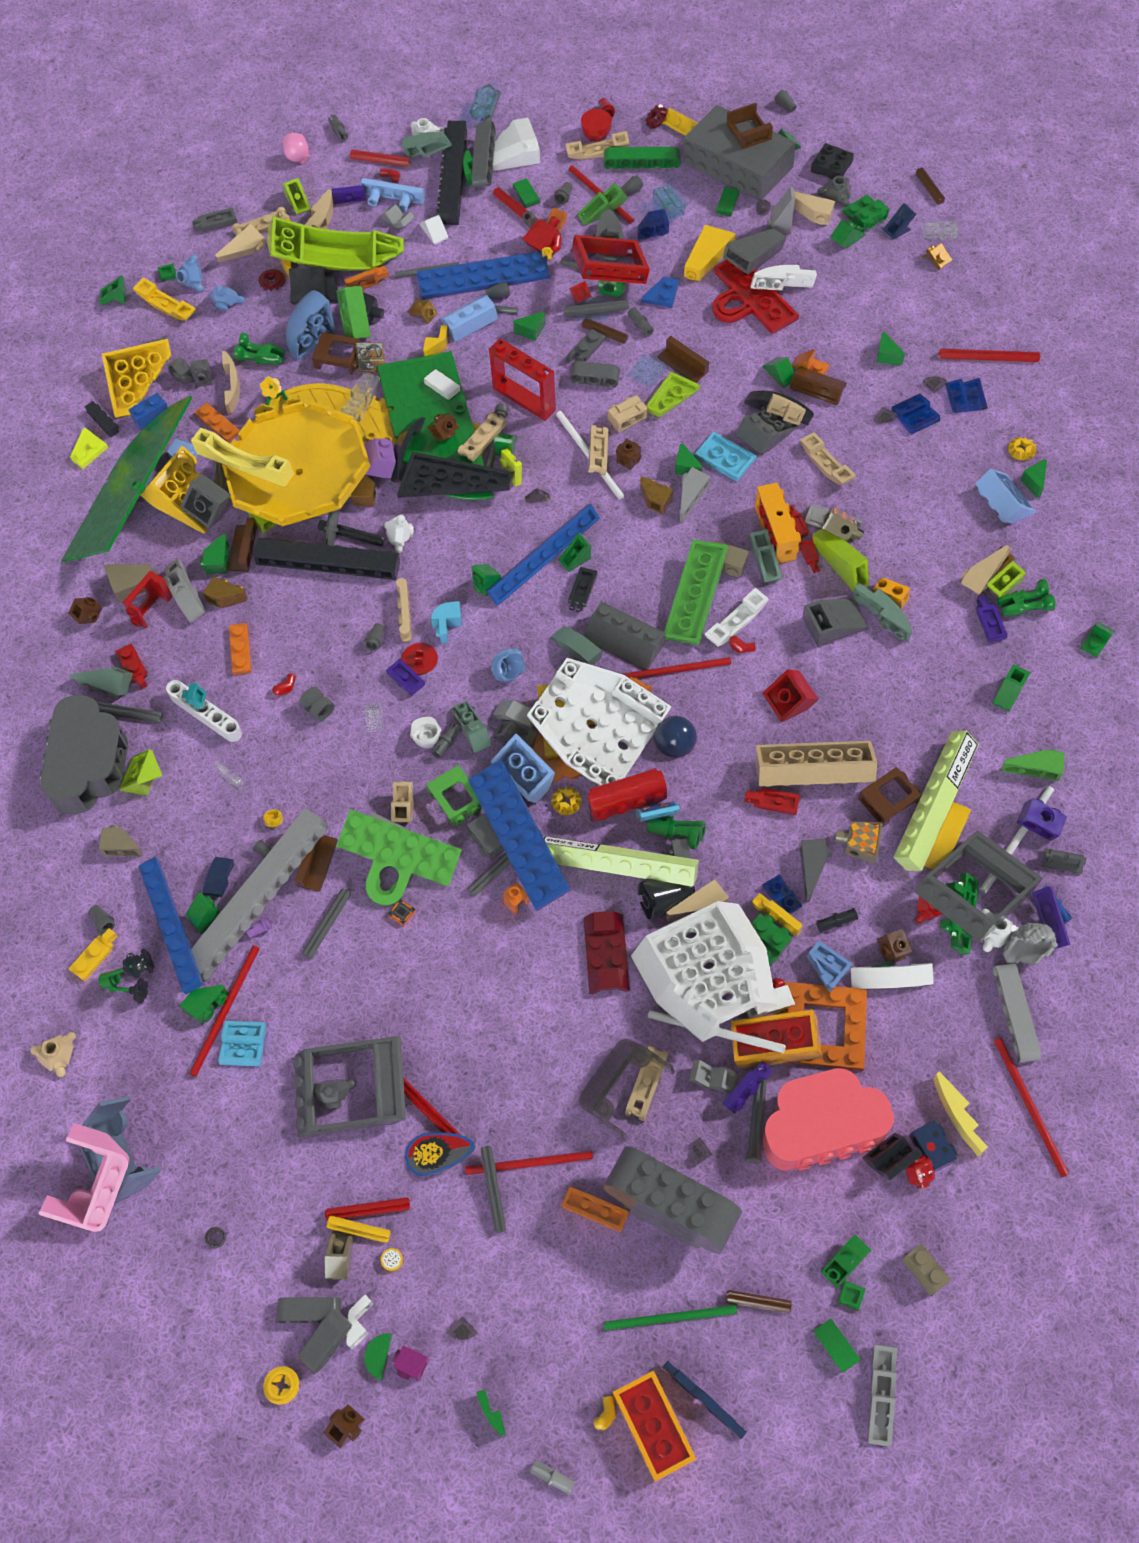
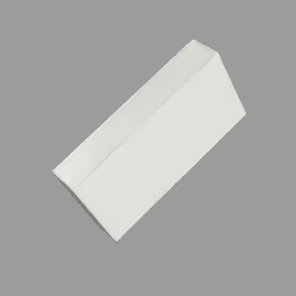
M436 369L424 378V383L447 400L460 391L458 384Z

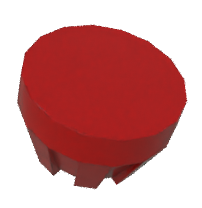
M590 109L586 111L581 117V129L585 137L591 142H600L602 139L605 140L612 127L611 115L603 109Z

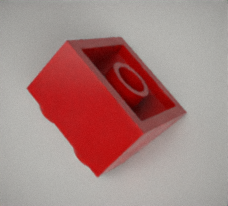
M787 669L762 693L781 722L807 711L819 700L799 670Z

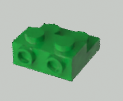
M867 194L843 208L842 213L853 223L862 226V231L873 228L880 221H885L888 217L889 208L879 199L874 201Z
M760 913L751 925L766 947L769 966L771 967L791 943V932L783 926L779 928L775 925V920L767 914L763 916Z

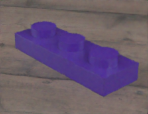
M1053 886L1031 892L1040 922L1051 927L1055 933L1058 946L1054 950L1071 945Z

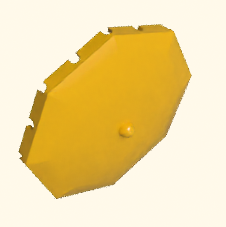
M300 401L283 406V411L280 413L273 409L256 414V419L252 421L249 418L240 430L238 441L233 439L230 443L234 447L256 456L276 455L289 460L294 475L285 487L222 464L234 507L281 526L341 509L371 467L357 421H354L351 415L337 410H333L331 413L328 407L309 401V404Z

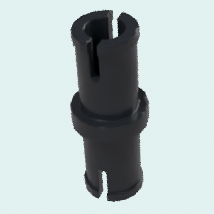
M855 908L841 913L835 912L832 913V916L816 920V925L819 932L822 933L835 927L841 928L843 924L858 920V915Z

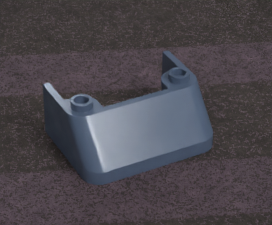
M129 1096L99 1102L82 1124V1126L110 1135L129 1156V1164L114 1204L148 1187L161 1171L160 1167L149 1170L145 1166L136 1168L122 1134L128 1124V1119L123 1113V1109L131 1100ZM80 1146L93 1181H95L103 1155L93 1152L92 1149Z

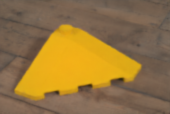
M168 339L102 353L115 418L129 416L128 409L138 404L140 400H143L149 391L148 388L157 379L162 371V367L172 356Z
M181 446L147 485L140 496L153 507L204 534L208 528L180 508L190 483L200 476V473L196 474L194 466L197 464L196 457L185 447Z

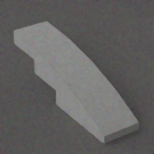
M876 1343L873 1346L868 1422L869 1444L890 1447L892 1444L896 1400L894 1397L897 1374L895 1372L896 1346Z

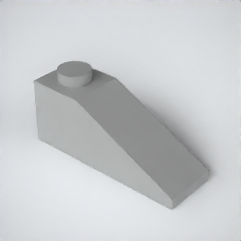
M793 187L787 190L771 211L770 219L767 220L768 230L774 228L783 235L791 234L795 204Z
M693 467L682 477L683 487L680 522L682 523L710 486V476Z

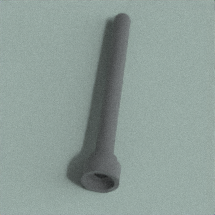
M497 404L494 413L499 418H505L508 416L509 407L505 404ZM494 439L490 443L485 465L491 468L495 457Z

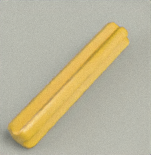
M330 1216L327 1221L328 1229L388 1243L391 1231L334 1216Z

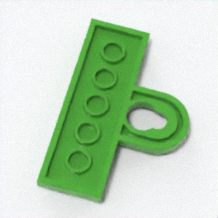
M351 809L336 846L374 860L366 880V891L374 902L381 905L393 904L403 896L411 873L449 886L462 851L460 848ZM392 866L399 873L398 881L392 885L390 890L383 891L380 888V871L384 867Z

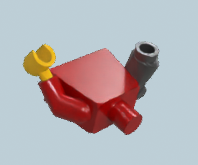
M525 212L523 214V222L530 230L522 238L523 241L533 249L542 251V257L546 256L547 259L551 260L553 255L561 249L562 235L556 229L560 220L552 216L549 222L546 223L541 219L538 220L532 212Z

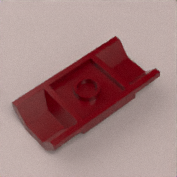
M615 911L593 912L583 917L589 994L616 989L624 992L630 991L623 914Z

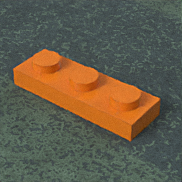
M207 402L194 411L197 418L226 442L230 443L238 436L240 430Z
M248 624L229 625L233 675L252 673Z
M569 1186L561 1208L619 1233L622 1232L629 1215L628 1210Z

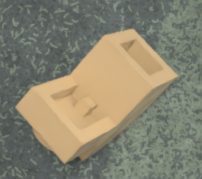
M394 781L391 821L411 822L414 809L413 781Z

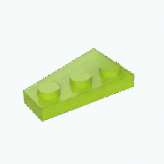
M670 372L646 405L647 412L661 418L699 391L701 385Z

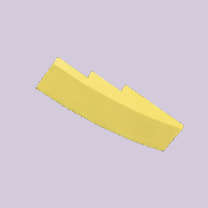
M939 1071L933 1081L940 1100L963 1140L979 1157L988 1146L974 1132L979 1125L965 1111L970 1103Z

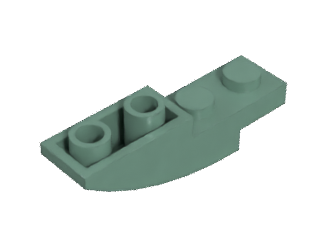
M859 583L853 593L855 601L859 604H864L873 614H878V622L882 628L889 629L895 633L898 639L908 642L912 629L898 605L880 589L873 593Z

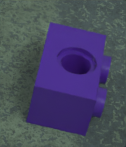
M1032 798L1024 803L1016 823L1052 841L1060 836L1067 816L1062 814L1059 809L1051 808L1044 804L1042 800Z

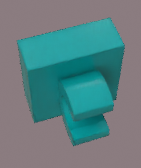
M190 683L189 689L183 690L181 698H186L187 703L196 709H202L206 691L197 683Z

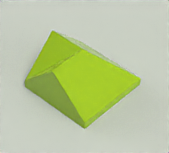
M148 749L131 757L119 788L120 791L148 796L153 780L162 776L152 750Z

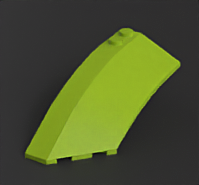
M273 216L267 231V244L270 256L306 266L322 267L323 269L345 271L372 270L402 254L404 251L403 238L376 230L372 232H349L321 229Z

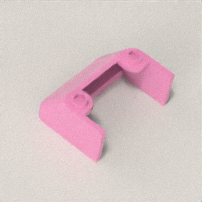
M73 1123L66 1141L92 1149L93 1152L103 1155L101 1165L90 1192L83 1189L75 1190L70 1195L68 1201L47 1195L39 1215L97 1232L106 1226L129 1164V1156L107 1133Z

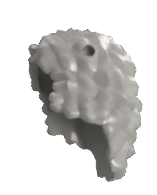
M1042 923L1022 925L1010 936L1011 940L1004 947L1003 956L1007 963H1015L1017 965L1019 962H1022L1023 964L1037 965L1044 956H1050L1054 948L1058 946L1055 933L1051 927Z

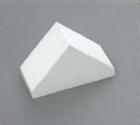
M439 215L419 223L434 245L448 239L447 232Z

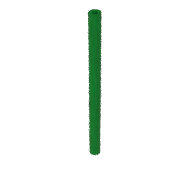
M736 1305L604 1321L605 1331L732 1315L737 1314Z

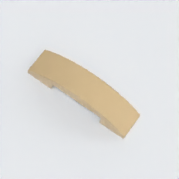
M627 131L612 134V139L586 145H582L581 141L567 143L566 149L568 158L583 160L603 157V152L606 148L627 147L630 145Z
M222 351L223 367L226 375L230 374L231 390L224 391L225 406L228 414H232L240 396V381L233 360L226 351Z
M815 432L800 439V443L807 455L831 481L842 486L856 478V475L846 464L842 466L824 448V442Z

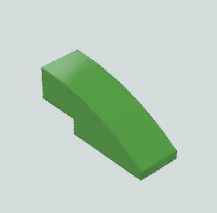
M614 183L603 194L599 192L577 215L585 226L599 220L607 209L612 211L617 209L628 197Z

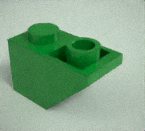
M841 220L830 237L841 246L849 248L863 238L866 233L862 231L863 227L859 224L853 223L850 220L848 222Z
M489 564L473 565L471 567L473 588L478 594L482 593L487 597L489 594L486 590L501 578V574Z
M1013 664L992 704L1010 712L1031 672Z
M200 892L185 914L197 931L202 934L220 912L208 895L205 898Z
M223 985L195 989L190 992L180 1004L183 1012L203 1025L205 1021L208 1022L213 1017L217 1006H221L225 1002L228 991Z
M855 1234L832 1258L821 1273L838 1288L871 1252V1249Z

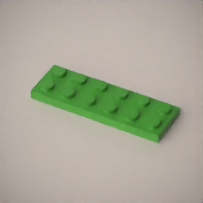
M692 540L664 631L666 633V640L700 645L729 549L728 545Z

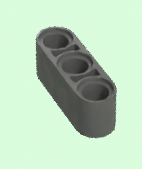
M576 361L572 364L569 379L575 384L579 382V384L585 385L596 384L595 386L616 387L618 386L620 368L611 364Z
M338 1297L278 1298L276 1322L308 1323V1321H312V1323H322L332 1310L337 1309L341 1313L342 1299Z
M337 1309L332 1310L319 1325L298 1358L316 1374L326 1365L350 1331L352 1324Z

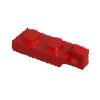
M132 643L116 650L115 652L124 670L133 673L132 683L137 681L141 690L148 687L144 679L148 676V673Z
M761 788V790L756 789V792L746 790L744 802L752 803L754 807L797 815L800 795Z

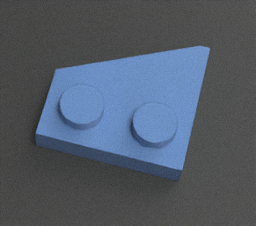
M818 941L807 955V959L830 993L852 966L851 962L821 941Z

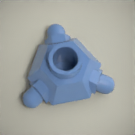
M193 254L176 271V278L178 282L201 293L204 291V287L201 284L203 279L201 267L197 265V255Z
M217 285L209 293L213 303H215V308L218 310L228 311V307H231L233 304L245 302V298L238 296L236 291L221 285Z

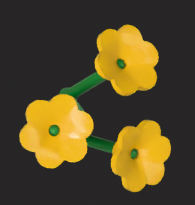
M267 376L260 383L262 394L267 397L266 403L259 404L254 409V414L273 410V407L269 405L271 398H278L280 395L286 401L282 405V409L283 406L297 403L301 400L288 398L285 391L281 388L279 379Z

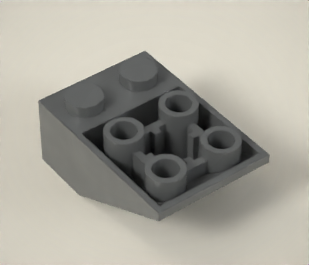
M765 409L745 416L736 435L762 454L774 448L798 428V425L783 421L782 416L767 412Z
M825 599L804 605L802 618L817 646L868 629L853 599Z

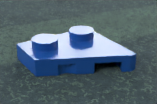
M661 278L642 296L641 302L672 308L680 279Z

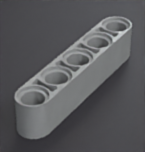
M1015 963L994 966L993 975L997 978L995 982L998 993L1002 997L1000 1001L1004 1015H1007L1005 1019L1009 1034H1012L1013 1037L1011 1041L1014 1052L1018 1055V1058H1016L1017 1062L1023 1063L1040 1060L1041 1050L1018 968Z

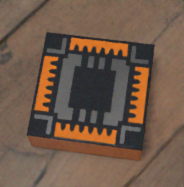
M399 899L388 913V916L402 926H405L415 914L416 909Z

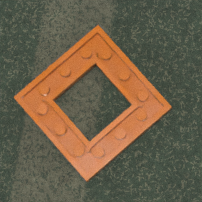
M785 982L796 1005L783 1010V1014L804 1011V1005L845 1009L844 1046L821 1044L822 1058L786 1063L864 1071L867 989L836 986L830 993L825 985Z

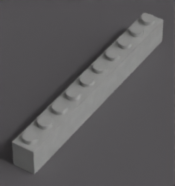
M304 808L191 948L203 984L211 977L214 970L224 961L226 955L238 943V940L250 928L258 915L263 912L269 901L275 897L277 891L287 882L289 876L299 867L301 861L325 834L329 827L322 818Z

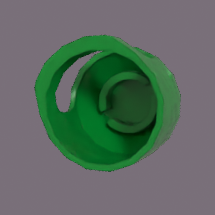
M599 280V292L601 295L618 298L626 290L627 283L605 281L604 285V281Z

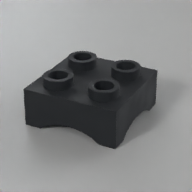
M825 143L812 162L811 172L827 176L832 180L836 176L843 177L853 162L854 153Z
M322 267L289 269L290 300L293 305H296L312 290L318 291L325 297V278Z

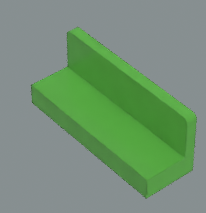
M362 286L344 287L336 290L344 335L357 339L370 337Z

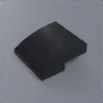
M894 1133L862 1158L878 1174L891 1180L923 1156L918 1147L909 1144L904 1136Z

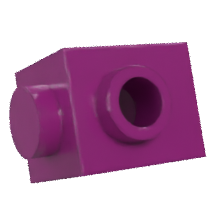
M403 1345L401 1350L398 1349L392 1362L395 1363L393 1367L398 1370L396 1375L406 1380L412 1377L420 1381L429 1358Z

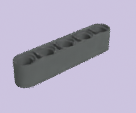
M493 121L476 125L472 167V183L474 188L491 186L496 137Z

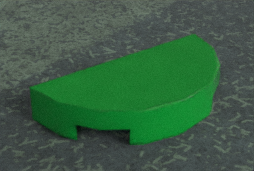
M392 1333L381 1334L375 1337L368 1344L365 1351L364 1362L367 1370L373 1377L379 1380H383Z

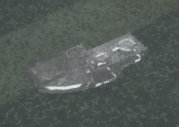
M364 373L352 388L351 397L340 412L351 415L354 421H361L372 402L380 377Z

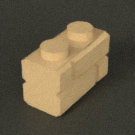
M637 395L632 398L628 397L622 403L612 405L607 410V419L618 433L647 418V406L641 402Z

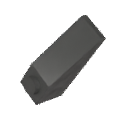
M825 839L801 840L800 856L805 902H810L826 860L830 858V848L826 846Z

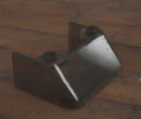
M621 1039L580 1094L579 1105L584 1111L627 1141L629 1138L627 1134L609 1122L615 1109L613 1103L606 1096L630 1063L638 1068H643L649 1065L652 1060L672 1075L675 1072L674 1068L648 1048L630 1039Z

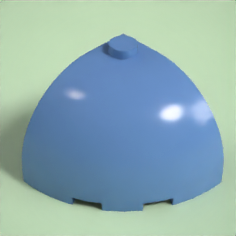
M315 290L307 293L296 304L287 322V349L297 361L316 349L322 332L336 335L329 300Z

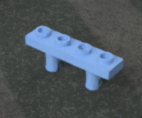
M362 178L361 181L364 194L370 195L368 204L373 207L377 205L380 197L400 200L398 208L402 212H406L410 202L423 204L425 200L423 188Z

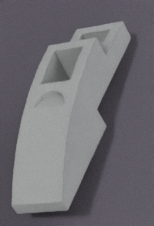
M177 558L164 569L166 573L164 579L178 606L192 623L205 613L196 588L189 581L183 563Z

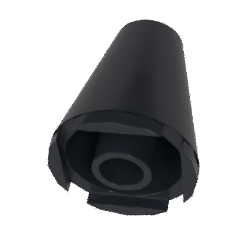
M657 880L643 881L638 884V896L642 895L643 899L640 905L646 918L651 920L666 914L667 911L695 893V886Z

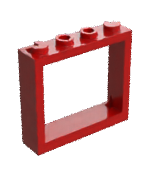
M574 235L571 250L582 279L637 284L647 283L650 268L637 240ZM586 253L632 257L635 265L589 261Z
M499 338L489 348L493 389L546 421L556 411L554 371ZM504 362L537 381L540 388V397L505 375Z

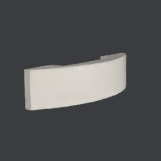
M754 588L743 598L740 606L720 624L717 622L704 636L717 647L729 641L731 636L736 635L749 624L769 599Z
M932 963L850 968L852 988H900L933 984Z

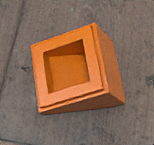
M553 208L546 223L549 222L552 216L560 220L556 227L560 232L567 222V213Z

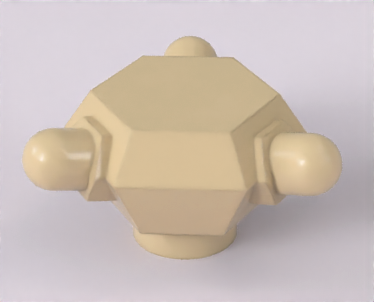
M69 1032L67 1035H58L42 1041L41 1044L32 1046L30 1053L36 1055L37 1060L49 1071L53 1070L58 1077H64L66 1074L64 1067L69 1064L74 1047L72 1043L76 1038V1034Z

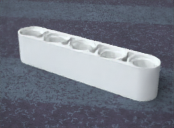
M178 680L170 681L167 684V693L175 704L228 741L235 742L241 738L242 731L235 719L206 699L203 708L196 709L187 703L186 698H181L183 690H188L189 687Z

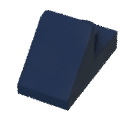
M903 203L884 227L883 231L893 240L911 230L908 225L917 213L907 204Z

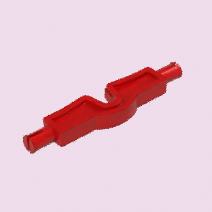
M789 505V514L795 520L796 532L800 533L801 538L808 536L809 529L801 513H796L794 505ZM801 539L798 546L806 564L811 566L813 573H816V571L817 573L821 570L817 564L819 557L813 540Z

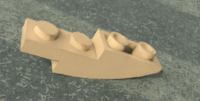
M328 189L318 202L312 206V217L308 219L305 225L321 229L328 227L334 209L331 189Z

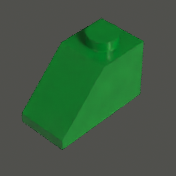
M222 534L203 550L200 566L204 568L206 574L227 573L229 541L226 534Z

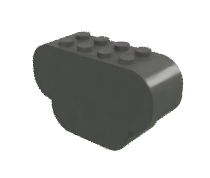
M83 695L63 698L55 706L52 719L49 721L50 733L46 737L47 749L46 753L43 754V770L40 771L41 788L57 811L64 814H81L94 806L97 797L110 796L120 788L126 764L128 739L120 729L117 719L109 713L101 712L93 698Z
M630 1146L624 1147L603 1185L604 1190L609 1195L623 1203V1206L635 1216L694 1248L702 1247L716 1254L722 1253L742 1214L741 1208L728 1198Z

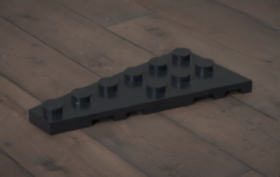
M412 452L397 496L398 498L509 491L514 478V472Z

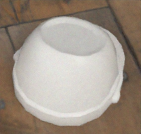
M422 717L416 719L411 724L410 738L424 749L432 748L438 742L442 730L434 718Z

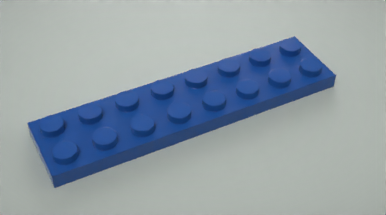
M542 251L416 271L422 300L489 289L502 281L503 283L507 282L508 285L550 279L546 257H542Z
M500 759L468 779L535 910L542 909L571 891L504 762Z

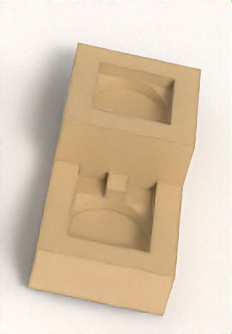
M776 394L772 395L766 407L767 412L782 416L783 421L796 425L800 424L806 412V409Z

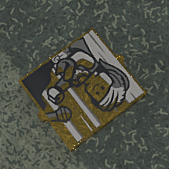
M370 341L367 343H355L358 371L371 372V374L378 372L376 366L385 364L383 343H371Z

